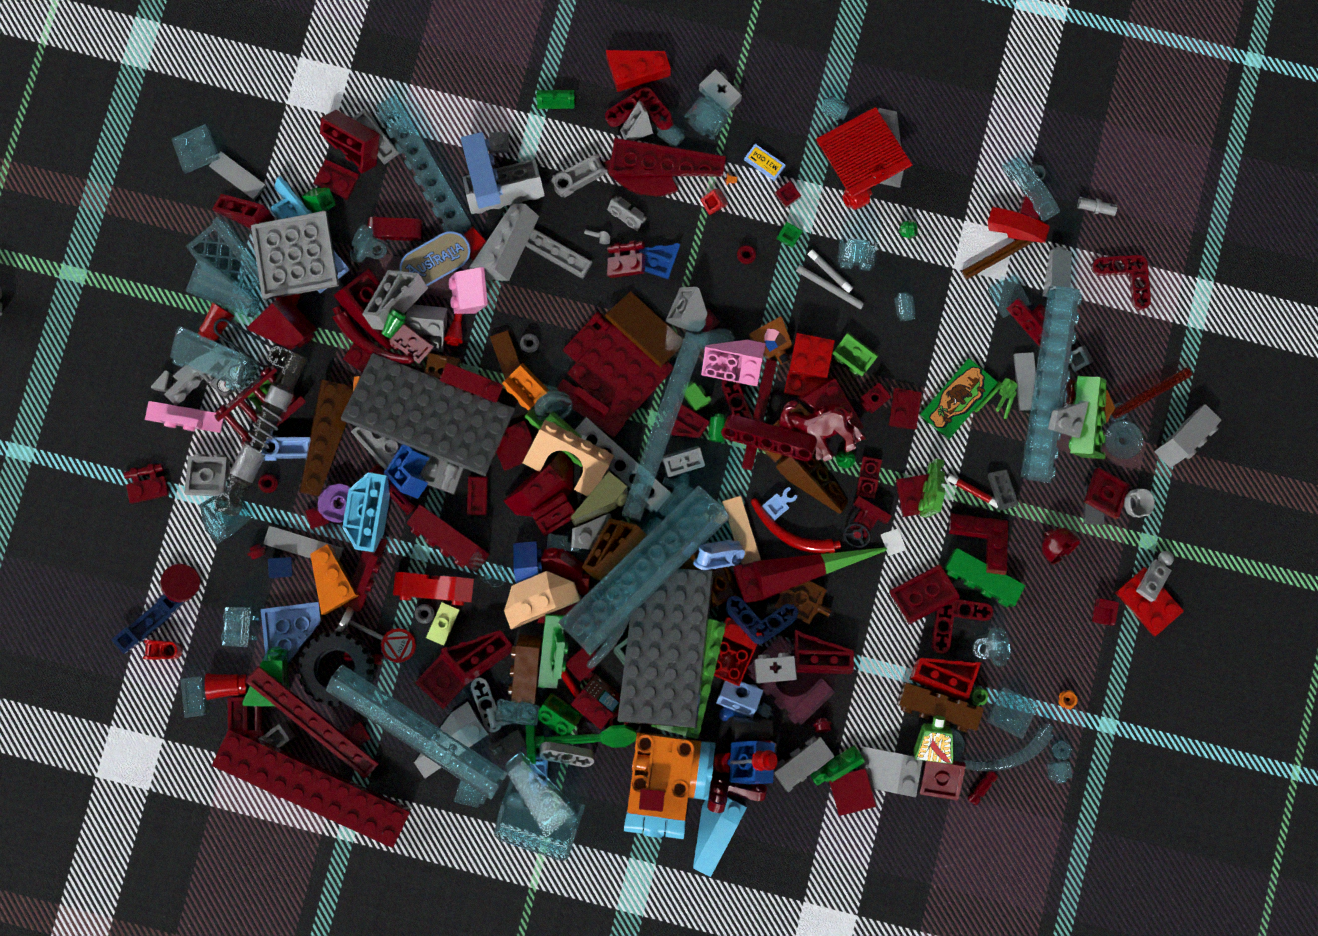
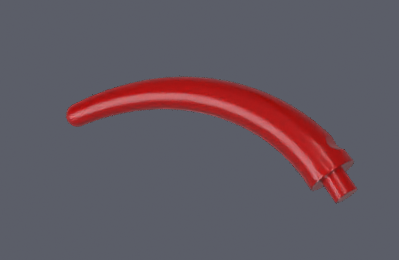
M757 498L751 500V504L761 521L775 536L786 544L801 551L814 554L835 553L834 549L841 548L840 541L833 542L832 538L812 540L788 532L767 514Z

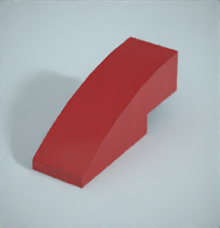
M992 207L987 222L989 231L1007 233L1008 238L1039 243L1046 242L1050 229L1049 225L1030 216L997 207Z

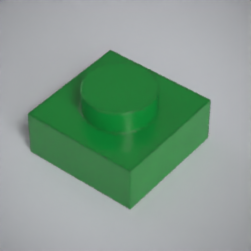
M786 221L777 240L794 248L803 230Z

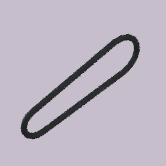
M225 318L215 322L214 332L257 365L265 368L277 363L279 353L273 345ZM225 321L271 347L276 353L275 361L270 365L259 363L217 331V324Z

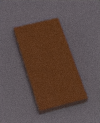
M631 291L605 315L614 326L660 368L686 343Z

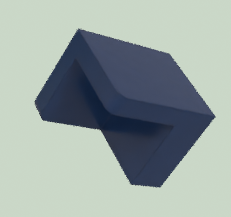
M295 558L268 559L269 578L292 577V563L295 562Z

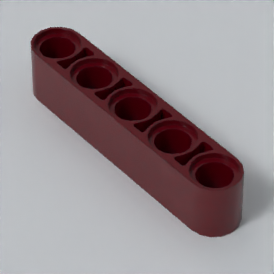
M729 415L721 431L722 436L727 440L802 461L811 460L817 446V441L812 436L737 415Z

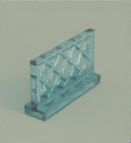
M217 217L212 221L213 224L186 247L229 304L233 306L260 283L257 262L225 219ZM213 230H216L218 233V242L209 241L210 233ZM198 243H204L203 254L197 253L193 247ZM208 244H217L216 255L207 254ZM221 245H227L230 248L229 257L220 256ZM207 257L216 258L215 268L207 267ZM220 258L228 259L227 270L219 269ZM232 260L240 261V271L231 270ZM218 271L227 272L226 283H220L217 280ZM231 273L240 274L239 285L230 284ZM244 274L250 275L254 280L248 286L243 285ZM229 286L238 287V293L233 299L229 295Z

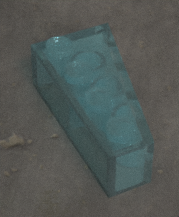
M521 751L506 763L510 779L545 838L549 837L575 814L573 803Z

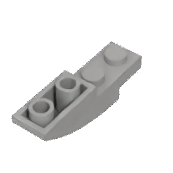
M225 346L197 357L173 375L177 382L164 395L177 406L185 400L186 396L193 389L199 386L203 379L207 383L213 380L235 355Z

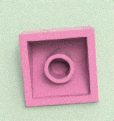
M484 267L459 271L450 277L449 288L452 290L451 307L454 308V314H474L488 305Z

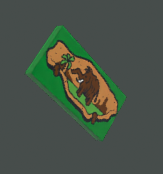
M968 358L919 416L949 440L998 382Z

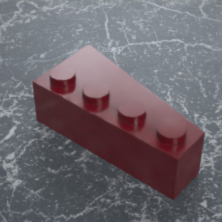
M421 505L418 506L406 523L412 527L409 531L418 537L422 534L426 537L424 540L433 548L435 545L440 547L439 552L447 558L450 555L454 557V563L461 568L467 566L477 573L490 555Z

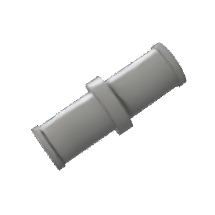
M1081 196L1078 199V209L1093 211L1094 214L1103 213L1115 216L1117 212V204L1102 202L1101 199L1092 200Z

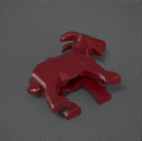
M789 401L784 405L780 416L779 427L791 431L795 427L800 433L816 439L817 460L823 459L824 462L834 457L826 442V438L832 437L835 434L842 436L846 442V452L856 449V443L866 439L860 429L850 421L853 417V412L840 405L833 404L826 408L825 406H820L814 411L815 413L805 416L790 411L796 408L795 405L798 402Z

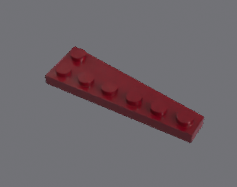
M614 138L609 176L722 177L726 156Z

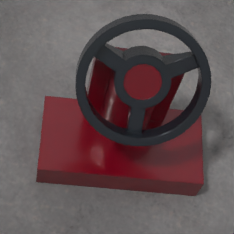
M858 496L853 505L861 510L854 522L846 527L844 539L850 546L862 548L869 543L871 539L870 531L876 521L879 520L887 524L892 516ZM847 536H852L855 540H859L861 544L852 543Z

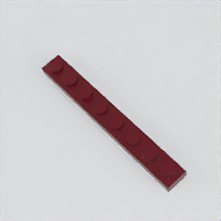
M260 665L246 678L245 682L365 779L379 765L377 760Z

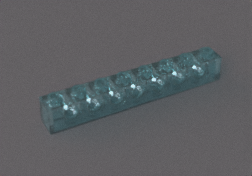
M397 95L376 105L379 110L376 114L381 123L385 122L388 128L385 130L391 139L395 138L397 151L400 155L402 153L405 155L406 160L404 162L409 170L413 169L416 174L413 178L417 185L423 186L425 191L422 193L427 202L431 201L434 205L431 209L436 218L441 217L444 222L441 224L445 232L454 231L462 233L471 228V222ZM393 117H399L396 123L390 122ZM407 132L409 135L407 138L402 139L400 138L401 133ZM417 148L418 151L416 154L411 155L409 154L410 149ZM419 165H427L425 170H418ZM430 180L437 181L434 186L427 185ZM441 195L446 197L443 202L436 201L437 197ZM448 212H455L453 218H446Z

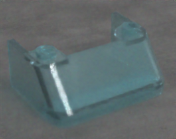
M178 326L175 332L170 358L173 359V364L182 368L184 365L193 367L225 383L224 387L233 391L236 388L243 391L252 383L259 366L247 356L181 326Z
M510 780L500 807L494 836L500 841L556 860H567L585 805H581L578 815L574 812H566L562 814L560 819L524 807L525 801L521 795L511 793L514 781Z

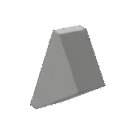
M641 101L637 103L620 129L624 140L633 141L653 133L648 113Z

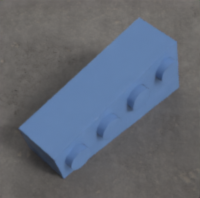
M483 132L460 137L478 208L481 209L500 204L499 196L503 195L501 185L496 184V180H499L496 168L492 169L491 166L495 165L492 153L488 154V150H491L489 139H484Z

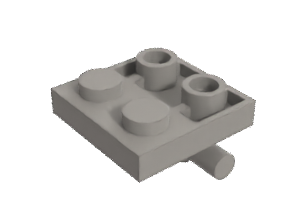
M427 454L430 458L420 475L428 482L427 485L455 495L464 468Z

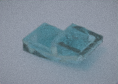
M499 699L497 701L495 719L515 724L537 725L539 706L523 701L518 704Z

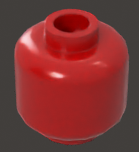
M845 188L842 198L848 208L857 210L869 204L872 192L869 188L851 198Z

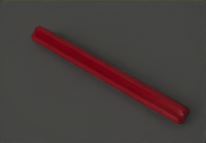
M766 360L752 420L764 422L777 362L774 360ZM746 445L741 466L743 469H753L757 448Z

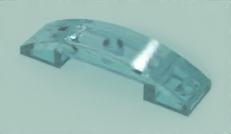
M1017 157L1002 166L1003 171L1011 181L1015 180L1031 200L1034 210L1043 221L1060 212L1047 187L1023 160Z

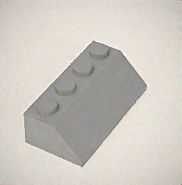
M535 159L496 168L499 180H496V184L501 185L503 195L499 196L501 203L481 209L478 208L470 175L462 177L471 214H480L486 210L500 209L507 205L520 204L527 200H537L545 196Z

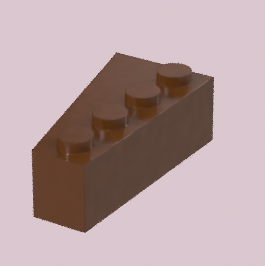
M903 683L896 704L901 706V711L911 714L913 710L919 712V717L928 720L931 717L934 718L935 715L945 717V726H949V723L957 725V730L966 733L968 729L977 731L984 710L982 707H974L967 702L953 700L948 696L933 693L930 690L908 683Z

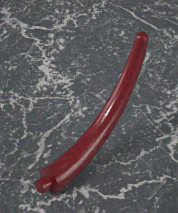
M340 306L332 308L335 313L332 316L333 320L345 336L355 345L371 355L374 353L397 363H413L414 358L412 356L392 353L372 343L355 327L346 310L342 311Z

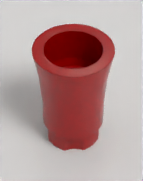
M212 302L196 337L204 343L213 346L215 340L219 338L214 332L215 322L221 318L232 321L236 316ZM225 321L219 322L216 326L217 331L221 334L229 323Z
M206 673V699L211 700L247 694L248 684L245 682L247 675Z

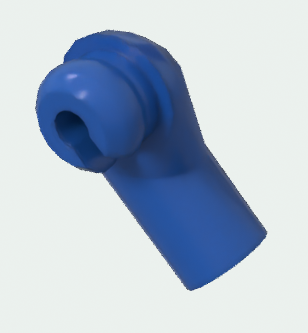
M722 707L719 719L727 721L728 718L735 715L744 720L746 715Z

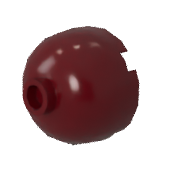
M1052 528L1044 534L1045 539L1042 542L1041 549L1049 563L1054 565L1062 560L1060 557L1066 554L1068 556L1080 544V538L1070 529L1058 528L1054 530Z

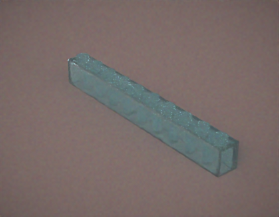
M689 332L685 334L622 516L641 522L705 340L703 337Z
M341 665L331 676L326 688L328 693L492 800L508 774L507 772L344 665Z

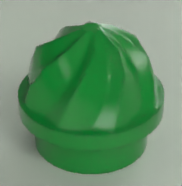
M911 220L903 222L899 227L900 234L908 239L917 236L918 228L916 221L911 222Z
M842 450L837 454L836 462L839 467L848 469L854 465L855 455L851 451L846 452Z

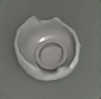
M1134 489L1125 496L1124 507L1127 514L1132 517L1149 516L1154 509L1155 500L1153 494L1147 489Z

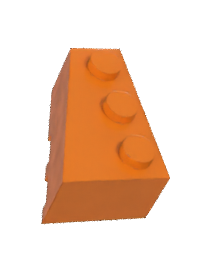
M326 544L310 554L321 615H327L360 596L331 545Z

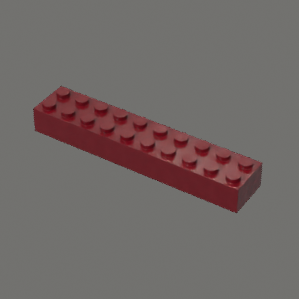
M234 727L228 730L211 765L391 848L394 847L411 811V808Z

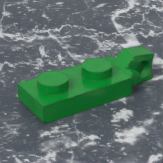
M854 745L832 758L817 771L811 773L810 776L816 786L824 781L833 782L862 765L865 761Z

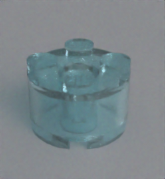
M706 95L705 98L699 97L685 114V119H690L688 121L689 125L703 136L708 134L710 135L708 139L713 140L728 122L729 113L724 108H719L715 105L714 99Z
M844 239L839 240L837 263L841 264L840 268L852 269V266H859V270L870 271L875 266L877 242L870 245L868 240L848 239L847 243H843Z

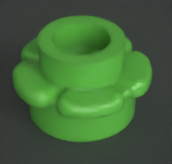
M981 687L973 688L969 696L972 704L976 706L986 704L988 692Z

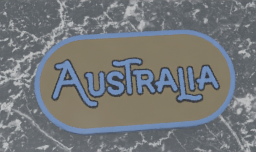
M454 231L444 232L407 253L400 263V271L419 273L428 286L467 263L471 253L470 243L461 233Z

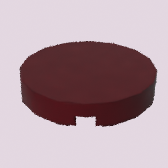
M175 564L168 567L163 572L160 580L162 593L169 600L179 603L187 602L194 597L200 586L199 575L195 569L184 564Z

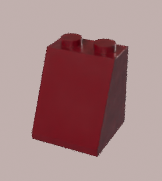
M287 296L271 303L247 327L249 331L290 350L297 346L301 348L303 345L308 344L315 337L313 334L317 331L315 326Z

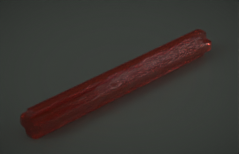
M1189 368L1179 371L1119 405L1111 415L1114 419L1125 415L1190 378L1192 372Z

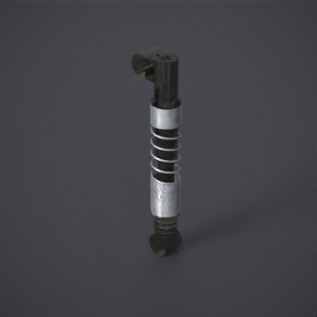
M280 346L270 349L268 361L281 368L276 382L271 384L266 394L267 396H265L264 401L266 403L261 405L263 409L260 414H257L259 417L257 422L253 423L255 433H248L252 437L251 442H244L245 445H242V449L231 468L232 470H230L229 481L231 483H227L229 487L225 488L226 492L219 494L215 499L214 504L217 511L229 516H237L242 510V501L240 497L243 498L244 496L242 492L245 493L244 488L247 489L248 486L252 485L253 479H255L259 467H261L263 458H265L261 451L263 448H269L265 442L267 439H273L272 434L274 430H278L276 426L279 421H282L280 418L282 413L286 412L287 407H289L288 405L294 395L295 385L308 360L307 358Z

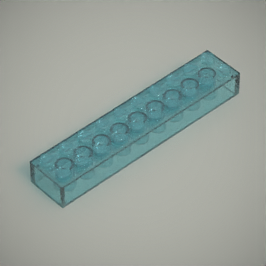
M1049 286L1021 477L1027 480L1051 483V478L1054 479L1055 467H1053L1054 459L1058 457L1056 444L1057 440L1061 438V433L1049 430L1048 426L1052 411L1062 408L1063 402L1067 398L1065 385L1070 379L1068 365L1073 359L1071 345L1075 343L1076 339L1074 325H1077L1079 313L1076 312L1077 305H1080L1082 300V294L1079 293L1080 289Z
M697 486L558 623L591 655L699 549L700 545L704 544L729 519L726 510L700 486Z

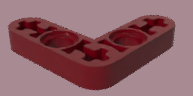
M649 88L638 90L608 109L605 113L608 125L617 127L628 119L637 105L636 101H641L648 116L659 129H670L674 122L671 113ZM628 105H634L631 110L625 109ZM659 106L657 111H650L652 107ZM663 116V118L667 121H661L660 117Z
M1142 255L1100 257L1091 264V270L1097 276L1129 274L1131 302L1136 310L1142 311L1151 304L1148 263L1145 257ZM1137 260L1138 263H1142L1139 269L1136 265L1129 267V264H1134ZM1110 261V267H1105L1102 271H1100V268H1096L1099 262H1101L1102 266H1105ZM1115 261H1121L1124 264V269L1117 270L1114 266ZM1135 279H1143L1144 287H1137ZM1145 291L1141 294L1142 300H1145V303L1141 306V303H1137V300L1140 299V293L1136 294V292Z
M957 599L948 604L951 608L946 611V615H950V619L947 617L939 618V614H944V608L936 610L932 636L933 651L942 654L949 650L954 617L987 621L993 616L992 607L986 603ZM962 604H967L970 607L969 614L963 615L960 612ZM974 605H976V610H982L983 607H986V611H989V614L983 618L981 613H975V617H973ZM941 620H945L949 625L946 631H941L938 628ZM937 633L941 635L948 634L947 638L943 637L942 642L946 644V647L941 650L936 646V643L940 642L941 636L937 637Z
M716 774L711 779L707 808L714 813L724 812L728 794L750 800L763 801L767 794V788L762 784L729 782V776Z

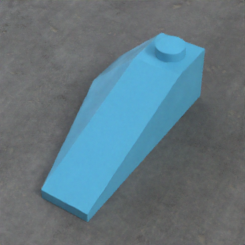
M727 797L726 807L722 813L710 811L707 808L708 800H705L702 805L693 868L709 877L712 876L747 808Z

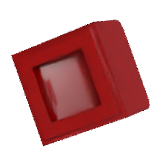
M713 189L700 199L709 215L728 205L720 189Z

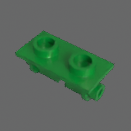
M537 90V109H574V90Z

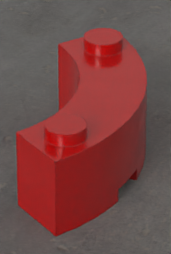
M395 572L393 595L400 596L399 600L411 601L413 597L452 601V605L464 606V602L472 601L474 579L448 576H431V579H429V575Z

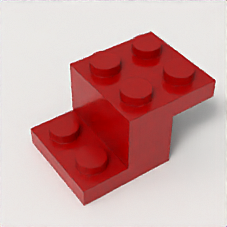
M800 333L796 334L784 394L800 397L826 381L835 340Z

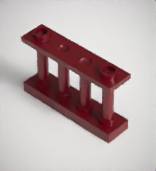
M274 365L271 367L266 366L256 380L226 406L223 404L215 411L216 414L214 416L218 422L224 418L242 437L241 446L245 445V441L255 444L259 442L252 438L229 412L239 405L255 423L274 428L260 419L244 399L251 393H254L264 405L280 409L264 401L267 395L259 386L266 380H269L273 386L290 393L274 376L277 372ZM299 393L296 395L292 394L293 398L286 412L268 408L271 412L278 415L282 421L267 419V421L278 427L306 401ZM257 425V427L264 430L268 434H270L273 431L272 429H268ZM256 429L253 432L263 436H267L265 433L258 429ZM253 435L260 441L264 439L263 437Z

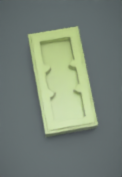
M441 603L426 638L445 645L460 610Z

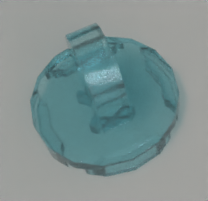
M362 225L363 227L358 228L352 240L354 250L350 251V258L357 263H361L366 256L373 259H381L387 252L385 243L373 237V229L370 226ZM375 246L382 247L379 252L372 251Z
M546 385L549 392L540 397L534 405L537 418L544 422L553 411L560 418H566L573 409L570 396L564 392H559L554 386Z
M1001 627L992 628L989 631L988 638L978 639L973 644L972 650L975 656L981 659L991 658L997 667L1006 666V661L1010 658L1009 640L1004 638L1003 635L1006 632ZM982 644H986L987 650L981 654L979 648Z

